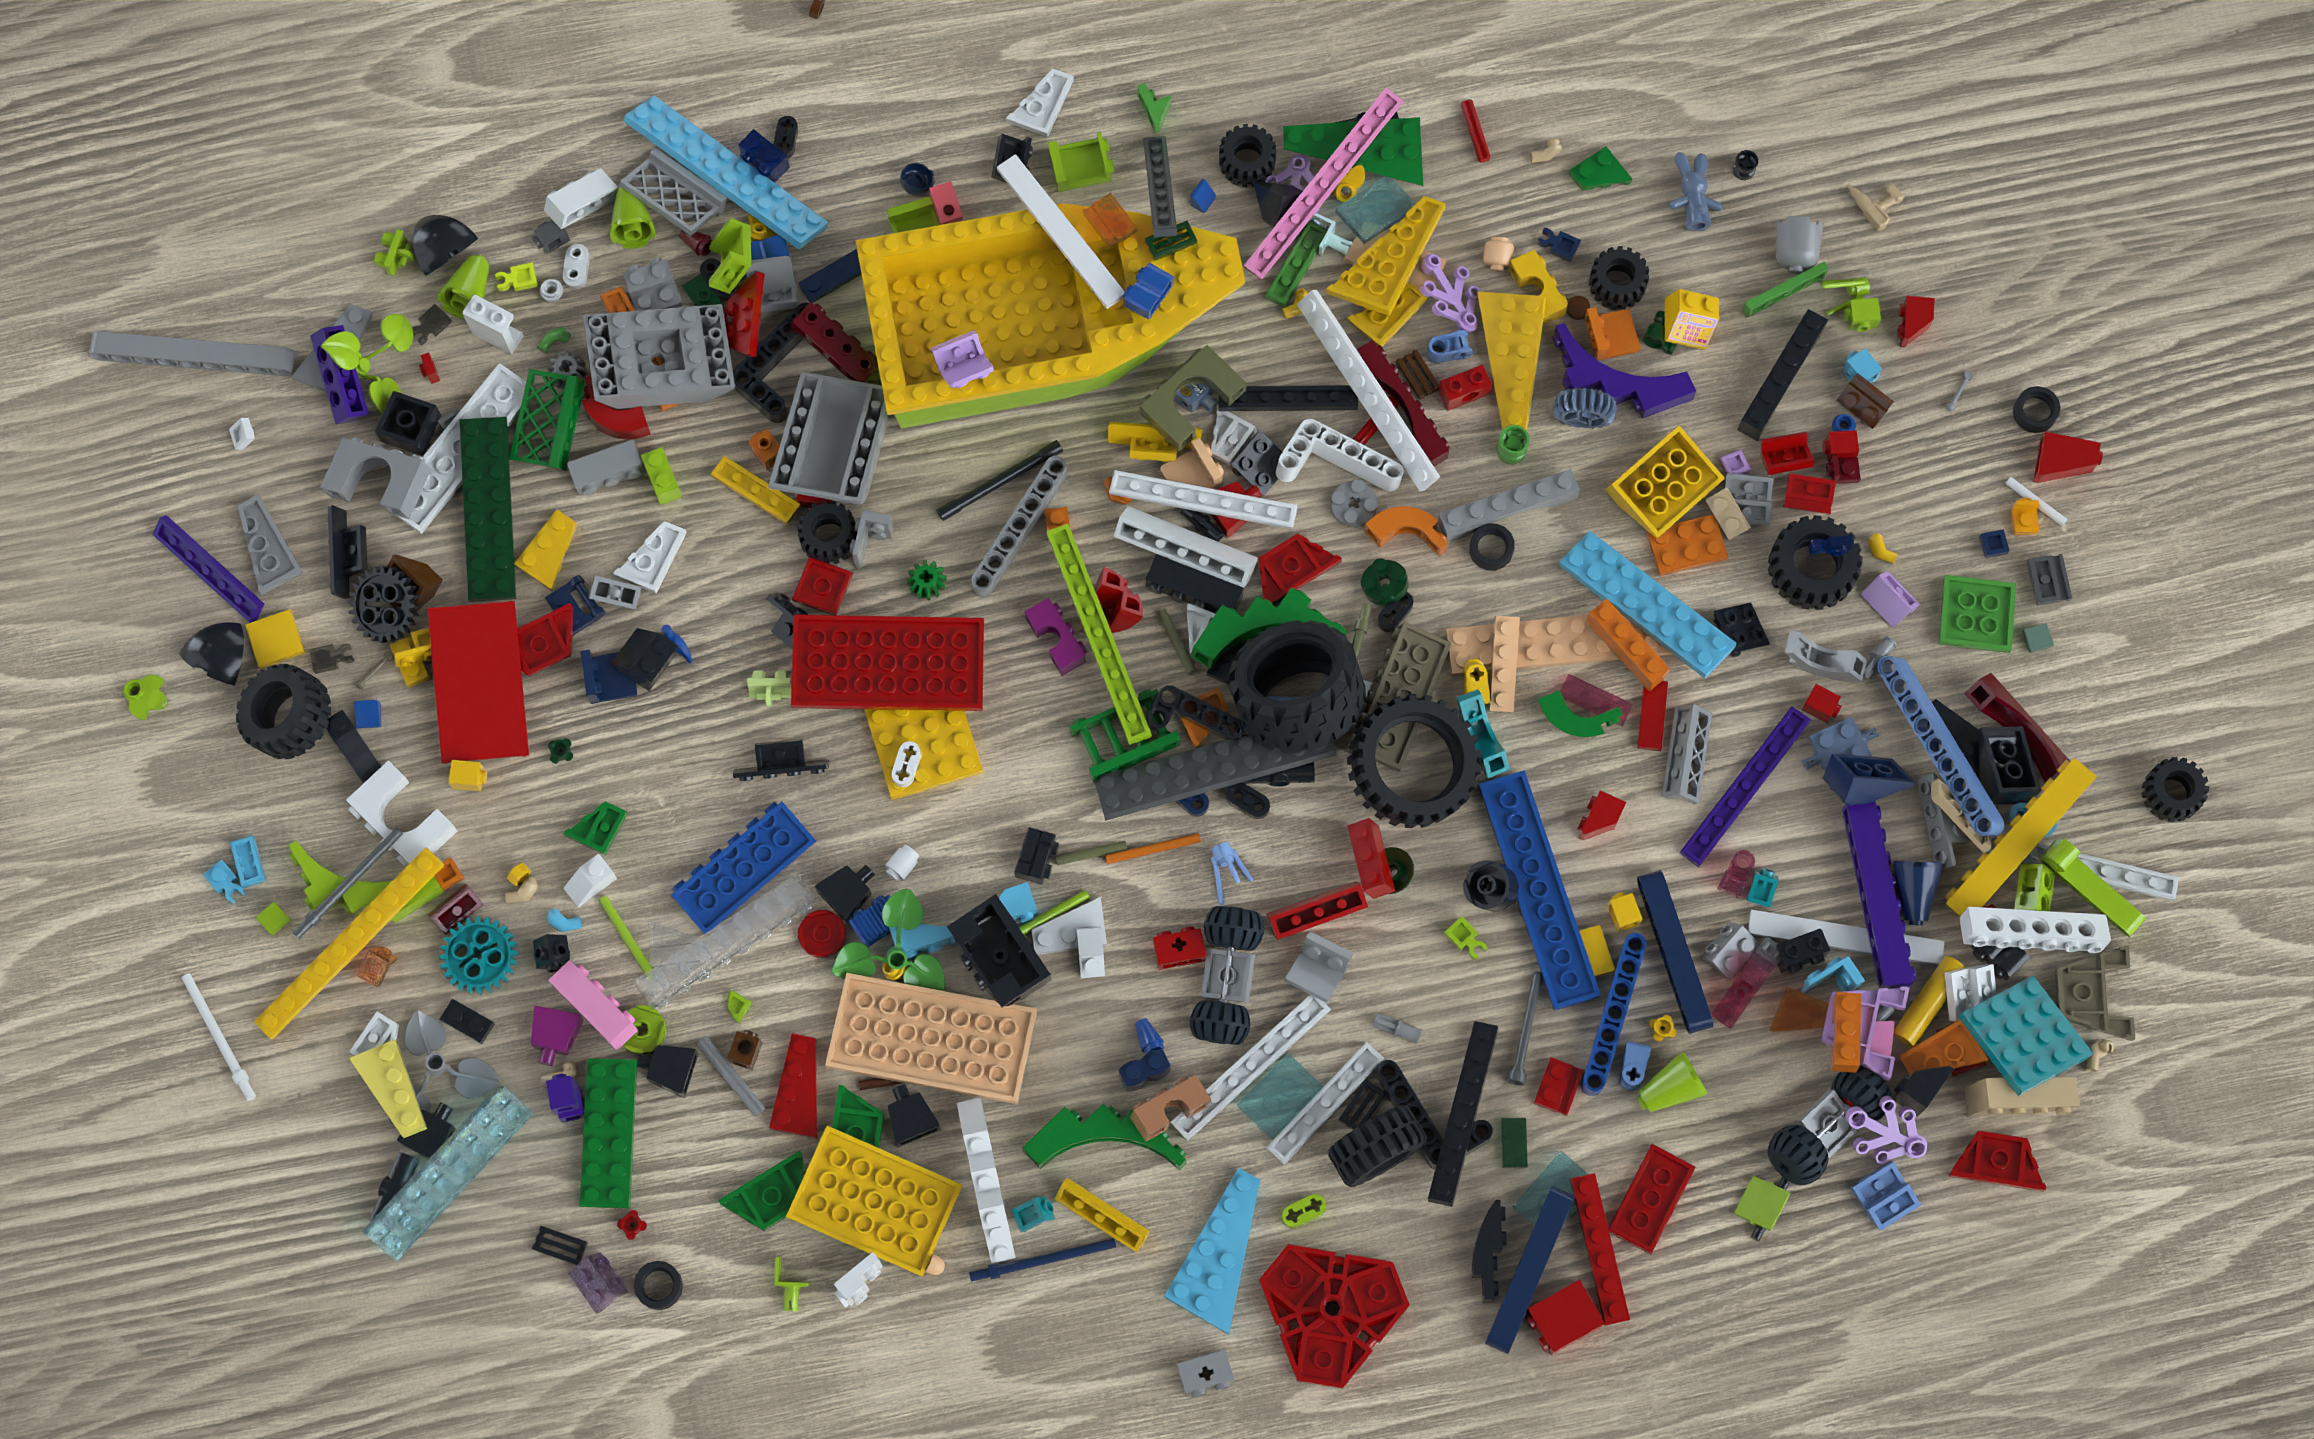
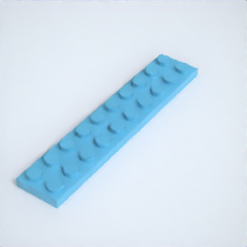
M652 96L625 115L624 122L797 249H801L827 229L828 221L656 96Z

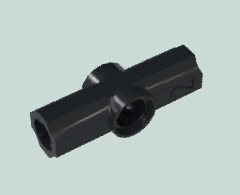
M1312 762L1243 783H1268V785L1274 787L1287 786L1290 783H1315V765Z
M398 1152L389 1175L383 1179L379 1187V1198L370 1216V1222L390 1229L400 1205L404 1204L409 1195L410 1181L418 1166L419 1159Z

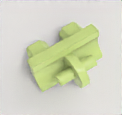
M786 670L775 672V678H766V672L753 671L752 677L747 678L749 698L766 700L767 707H772L773 700L791 698V679L788 677V671Z

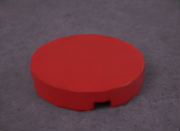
M816 910L804 917L805 919L802 920L798 927V939L801 947L808 955L816 958H828L842 949L846 941V928L839 916L829 910Z

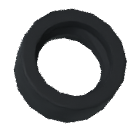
M2034 386L2022 391L2014 404L2013 415L2019 427L2025 431L2041 433L2050 429L2056 422L2061 406L2054 392L2045 387ZM2037 398L2046 402L2050 408V416L2044 421L2030 419L2023 410L2026 400Z
M1488 523L1480 526L1473 533L1469 545V554L1472 561L1478 567L1496 571L1504 568L1510 562L1515 549V540L1506 527ZM1486 535L1500 537L1506 545L1504 555L1498 559L1483 557L1478 550L1480 539Z
M654 1261L647 1263L640 1268L635 1276V1295L643 1305L650 1309H668L677 1303L682 1295V1277L675 1267L667 1262ZM663 1271L672 1278L673 1288L670 1295L665 1299L653 1300L645 1293L644 1282L652 1272Z

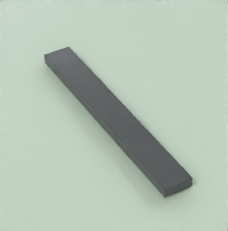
M1166 136L1144 137L1143 145L1154 237L1177 236Z

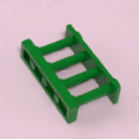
M1147 689L1139 693L1137 698L1140 706H1145L1147 711H1149L1158 690L1151 691V689ZM1115 707L1088 719L1085 717L1079 718L1070 726L1071 736L1074 737L1080 734L1092 759L1093 764L1089 768V774L1093 783H1095V779H1098L1097 776L1132 767L1181 745L1177 730L1171 733L1164 727L1161 730H1157L1159 734L1157 736L1158 739L1151 742L1148 740L1139 741L1135 749L1127 752V750L1123 749L1111 723V720L1118 718ZM1157 712L1152 714V721L1157 725H1161L1163 720L1160 714ZM1102 725L1115 752L1114 758L1107 761L1101 758L1089 732L1090 729Z

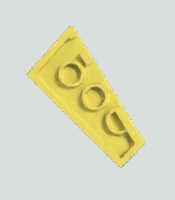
M396 1040L349 1058L403 1138L427 1129Z

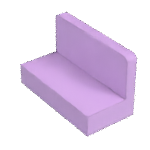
M1889 571L1880 574L1861 594L1891 627L1897 626L1920 605Z

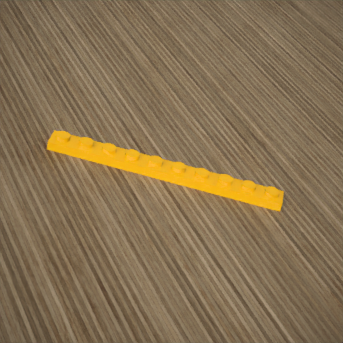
M425 847L274 1000L254 1023L269 1039L273 1040L445 864L429 848Z

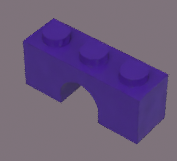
M557 1074L552 1076V1080H547L546 1085L550 1108L554 1114H558L562 1123L584 1119L585 1103L583 1092L571 1076H567V1074Z

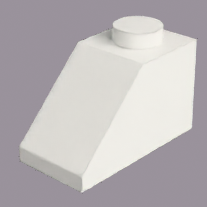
M597 854L576 871L563 889L579 908L617 878L600 854Z

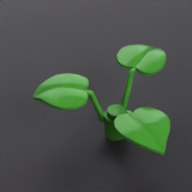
M908 888L895 892L886 901L882 910L884 924L888 927H897L896 946L891 947L887 951V957L870 956V949L867 945L860 942H851L839 951L832 967L834 975L845 979L846 973L871 977L876 971L873 959L888 963L893 969H901L904 966L910 965L903 974L905 984L944 991L945 987L943 969L935 957L922 953L915 958L913 963L907 960L906 952L901 947V928L905 930L915 929L923 919L922 905L911 889Z

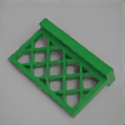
M529 369L510 460L566 471L586 383L585 380L572 375L567 376ZM535 375L542 376L546 382L538 390L533 386ZM559 380L566 381L565 389L557 394L552 385ZM549 388L554 397L544 404L539 394ZM536 397L541 407L531 413L528 405ZM557 401L560 405V412L552 417L548 407ZM545 411L549 420L539 426L534 417ZM531 420L536 429L526 436L523 431L524 424ZM552 424L556 429L555 434L550 439H547L542 430ZM539 433L544 443L534 449L529 440ZM526 443L531 452L524 457L517 456L519 447ZM545 447H548L551 452L549 462L542 461L537 454Z

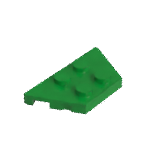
M839 1085L832 1128L880 1148L884 1113L849 1091L845 1086Z
M799 1150L719 1199L718 1202L721 1206L755 1227L766 1231L786 1218L804 1177L803 1154Z

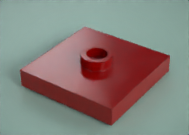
M809 557L793 594L792 601L830 615H837L854 574L849 570Z

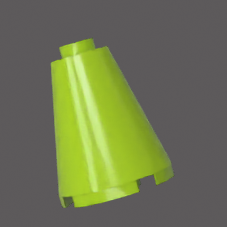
M619 187L616 192L609 232L610 239L615 245H617V242L626 249L645 247L651 238L654 240L656 235V229L646 204L622 187Z
M481 255L469 256L439 291L437 301L439 303L441 300L444 304L442 308L446 312L460 319H465L462 313L471 298L477 295L484 299L490 267L486 258Z
M1682 1052L1639 1090L1640 1096L1637 1099L1643 1110L1648 1108L1650 1112H1654L1704 1097L1708 1092L1685 1052Z

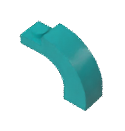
M1477 689L1457 697L1458 707L1461 712L1459 718L1463 723L1468 719L1472 725L1468 728L1471 736L1477 734L1479 739L1474 745L1476 750L1482 751V757L1477 762L1479 766H1482L1484 774L1487 778L1510 770L1506 752L1497 740L1490 725L1482 693Z

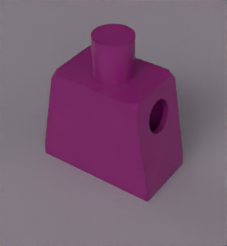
M534 1006L531 1045L537 1050H542L538 1063L553 1066L556 1054H569L583 1024V1018L579 1014Z

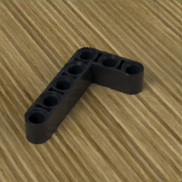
M808 302L799 304L757 346L756 357L748 355L733 370L735 390L773 423H780L786 419L787 408L783 398L762 380L803 340L797 332L792 335L785 333L792 329L790 327L791 323L809 304ZM774 345L780 346L776 351L769 350ZM758 361L764 362L760 367L753 366ZM742 377L748 378L744 383L737 382ZM757 392L765 393L762 397H754ZM775 406L781 407L778 412L770 411Z
M1392 1060L1382 1061L1377 1069V1080L1394 1108L1399 1105H1405L1410 1110H1416L1420 1114V1118L1417 1120L1423 1131H1429L1433 1139L1426 1142L1419 1150L1432 1169H1436L1437 1162L1433 1160L1432 1154L1440 1152L1443 1138L1397 1063ZM1391 1068L1395 1075L1392 1078H1385L1381 1070ZM1396 1089H1403L1406 1091L1407 1097L1405 1099H1398L1395 1097L1394 1091ZM1475 1121L1466 1156L1489 1142L1493 1134V1128L1488 1121ZM1478 1127L1484 1128L1488 1133L1487 1137H1477L1474 1132L1475 1129Z

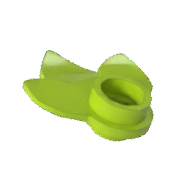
M147 675L141 680L133 679L125 684L123 695L129 701V711L136 718L146 720L150 710H161L168 706L167 697L159 690L165 681L162 677ZM139 688V693L137 695H133V690Z

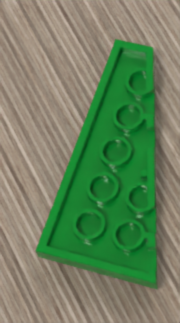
M1420 117L1390 119L1351 168L1363 165L1365 172L1424 187ZM1359 121L1283 126L1284 150L1327 161Z

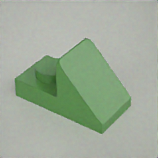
M1146 83L1137 86V96L1156 134L1160 132L1171 107V95L1157 100L1152 89L1149 90Z

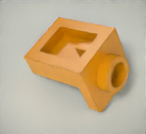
M2021 498L2014 503L2011 508L2014 535L2038 534L2037 508L2040 505L2039 500Z

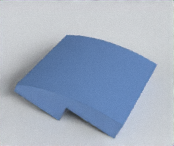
M1889 1161L1849 1186L1879 1231L1921 1206L1911 1186L1905 1183L1893 1161Z

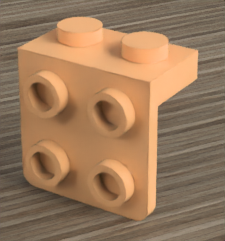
M1200 437L1191 442V450L1177 457L1176 462L1169 461L1160 468L1165 480L1217 489L1222 486V475H1224L1219 462L1215 463L1211 457L1213 453L1207 443L1203 444Z

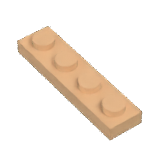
M1495 616L1489 711L1514 712L1520 617Z

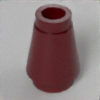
M681 230L679 238L698 256H707L711 252L709 245L713 240H711L709 235L696 231L690 236Z

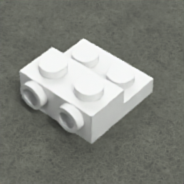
M873 1252L834 1284L837 1289L834 1294L845 1308L854 1303L856 1305L862 1303L868 1297L866 1293L870 1291L865 1281L869 1280L871 1282L881 1274L880 1269L883 1266Z

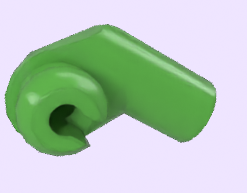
M563 327L548 331L537 348L541 352L547 353L555 341L560 340L561 343H566L570 339L571 334Z

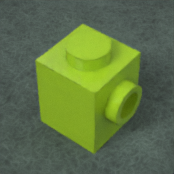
M1878 298L1850 300L1847 308L1844 309V320L1849 323V330L1864 332L1878 327L1881 321Z

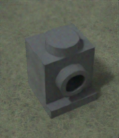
M553 220L539 225L534 230L535 236L531 237L538 249L543 248L546 254L570 241L565 228L560 229Z

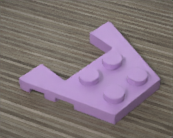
M1905 986L1895 989L1880 988L1869 991H1841L1861 993L1860 1065L1890 1081L1895 1057L1871 1052V1041L1879 1005L1904 1011L1909 987ZM1832 992L1830 995L1821 1041L1832 1047L1834 1041L1832 1011L1833 998L1836 992Z

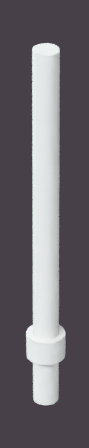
M185 974L181 979L233 1074L232 1079L235 1085L240 1087L247 1101L253 1100L256 1095L248 1082L249 1077L246 1071L242 1070L191 974Z

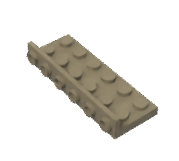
M1405 621L1399 627L1395 626L1390 636L1393 642L1390 648H1386L1382 656V660L1385 662L1382 669L1379 668L1374 676L1375 687L1373 690H1369L1365 699L1367 707L1365 712L1362 711L1356 724L1360 726L1379 706L1390 702L1393 698L1400 696L1403 699L1409 694H1416V698H1422L1424 695L1431 696L1451 642ZM1401 723L1385 732L1376 749V762L1398 772L1401 771L1420 723ZM1355 732L1351 734L1348 745L1355 738Z

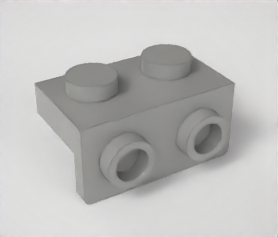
M1730 922L1721 929L1718 937L1706 946L1705 952L1700 958L1705 962L1711 963L1724 979L1730 980L1760 944L1743 925Z

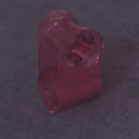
M1740 850L1734 855L1717 889L1731 892L1738 899L1741 897L1755 864V858L1751 852ZM1737 859H1746L1749 866L1741 868L1737 864Z

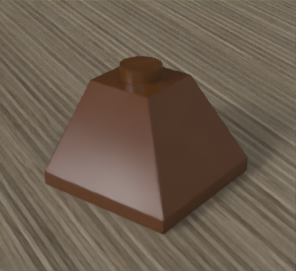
M393 555L387 565L389 568L396 567L398 571H404V578H412L409 585L417 586L413 594L420 595L415 600V603L420 604L421 607L415 608V612L420 610L434 597L443 581L428 564L400 555ZM389 603L392 607L402 606L401 603Z

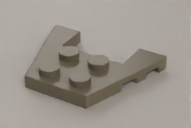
M2125 945L2118 949L2055 969L2057 1007L2068 1021L2128 1041L2135 1040L2134 1017H2108L2105 969L2130 968L2129 946Z

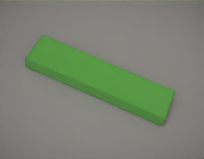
M1308 221L1266 292V299L1283 308L1287 306L1317 255L1319 246L1328 230Z
M1824 261L1748 300L1742 309L1743 314L1746 318L1824 279L1829 269Z

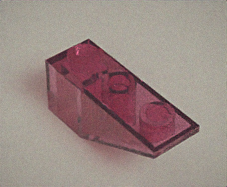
M1755 952L1711 1016L1731 1029L1776 965Z

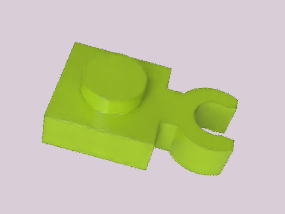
M1463 916L1444 932V935L1460 951L1466 947L1469 956L1475 961L1478 959V955L1474 952V948L1479 947L1482 951H1487V946L1484 942L1475 940L1479 933Z

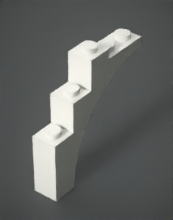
M981 1097L957 1102L963 1138L991 1264L1016 1258Z

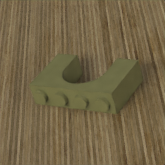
M1208 345L1203 349H1197L1191 355L1189 362L1179 365L1169 380L1164 379L1158 385V390L1152 395L1148 394L1140 402V414L1178 452L1196 437V429L1174 406V398L1180 389L1196 383L1206 385L1214 390L1229 406L1246 391V382Z

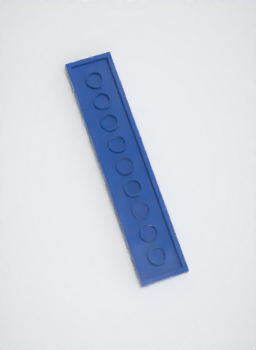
M1525 770L1479 783L1478 787L1504 864L1515 873L1518 880L1519 896L1517 903L1553 1010H1560L1600 998L1601 993Z

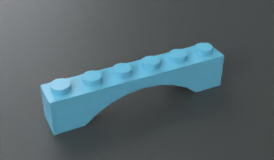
M1028 882L1005 889L999 897L1015 922L1019 920L1021 923L1034 919V915L1038 914ZM920 923L912 930L901 928V947L906 952L907 960H913L919 953L928 951V953L937 952L942 949L941 946L950 943L951 945H957L947 926H933ZM889 927L896 946L897 927Z

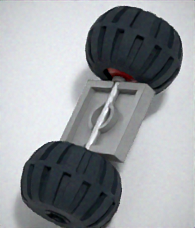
M1215 906L1209 911L1204 921V934L1209 944L1224 947L1226 950L1208 948L1201 997L1219 999V1002L1199 1001L1190 1016V1028L1196 1039L1218 1044L1240 1045L1247 1038L1250 1031V1016L1244 1006L1230 1004L1229 1001L1249 1003L1256 955L1236 952V949L1255 950L1261 943L1264 935V922L1261 915L1256 911L1238 907Z
M1862 1065L1859 1066L1856 1073L1839 1072L1832 1083L1831 1090L1828 1089L1796 1120L1799 1125L1786 1126L1774 1134L1767 1150L1768 1158L1774 1169L1783 1178L1795 1185H1807L1818 1180L1826 1170L1829 1158L1859 1130L1851 1127L1846 1121L1845 1116L1849 1108L1860 1107L1868 1117L1876 1121L1885 1115L1884 1111L1879 1107L1880 1099L1884 1096L1892 1098L1886 1081ZM1887 1102L1884 1107H1888L1891 1102Z

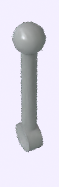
M1971 371L1964 373V380L1952 401L1946 405L1947 411H1954L1955 403L1964 387L1973 378Z

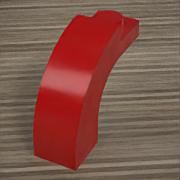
M591 376L585 377L587 386L584 387L586 399L582 400L588 418L597 429L606 435L618 439H637L651 435L642 406L628 410H614L601 402L595 401Z

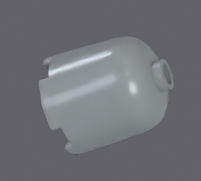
M1789 216L1785 222H1782L1781 219L1777 221L1775 257L1778 264L1788 269L1789 273L1801 274L1804 270H1808L1817 264L1823 232V223L1818 220L1815 224L1809 222V217Z

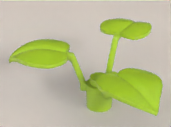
M390 314L383 318L380 325L381 334L389 342L365 357H361L362 355L359 353L360 342L358 338L347 331L330 336L321 345L340 368L344 370L356 368L357 375L362 380H375L369 384V395L374 405L382 414L392 392L401 393L398 384L391 378L386 377L381 380L378 376L367 375L371 367L369 359L386 350L391 345L397 352H404L410 348L413 342V329L409 320L400 314Z

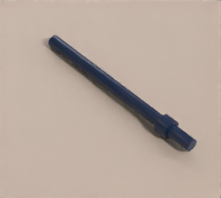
M1107 1239L998 1265V1263L990 1264L988 1268L969 1272L970 1280L973 1282L990 1277L992 1280L1001 1278L1000 1275L1113 1249L1116 1248L1115 1239Z

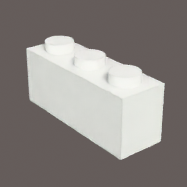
M601 168L594 172H588L583 178L575 182L571 181L564 188L549 193L546 197L544 211L560 229H563L615 201L618 186Z

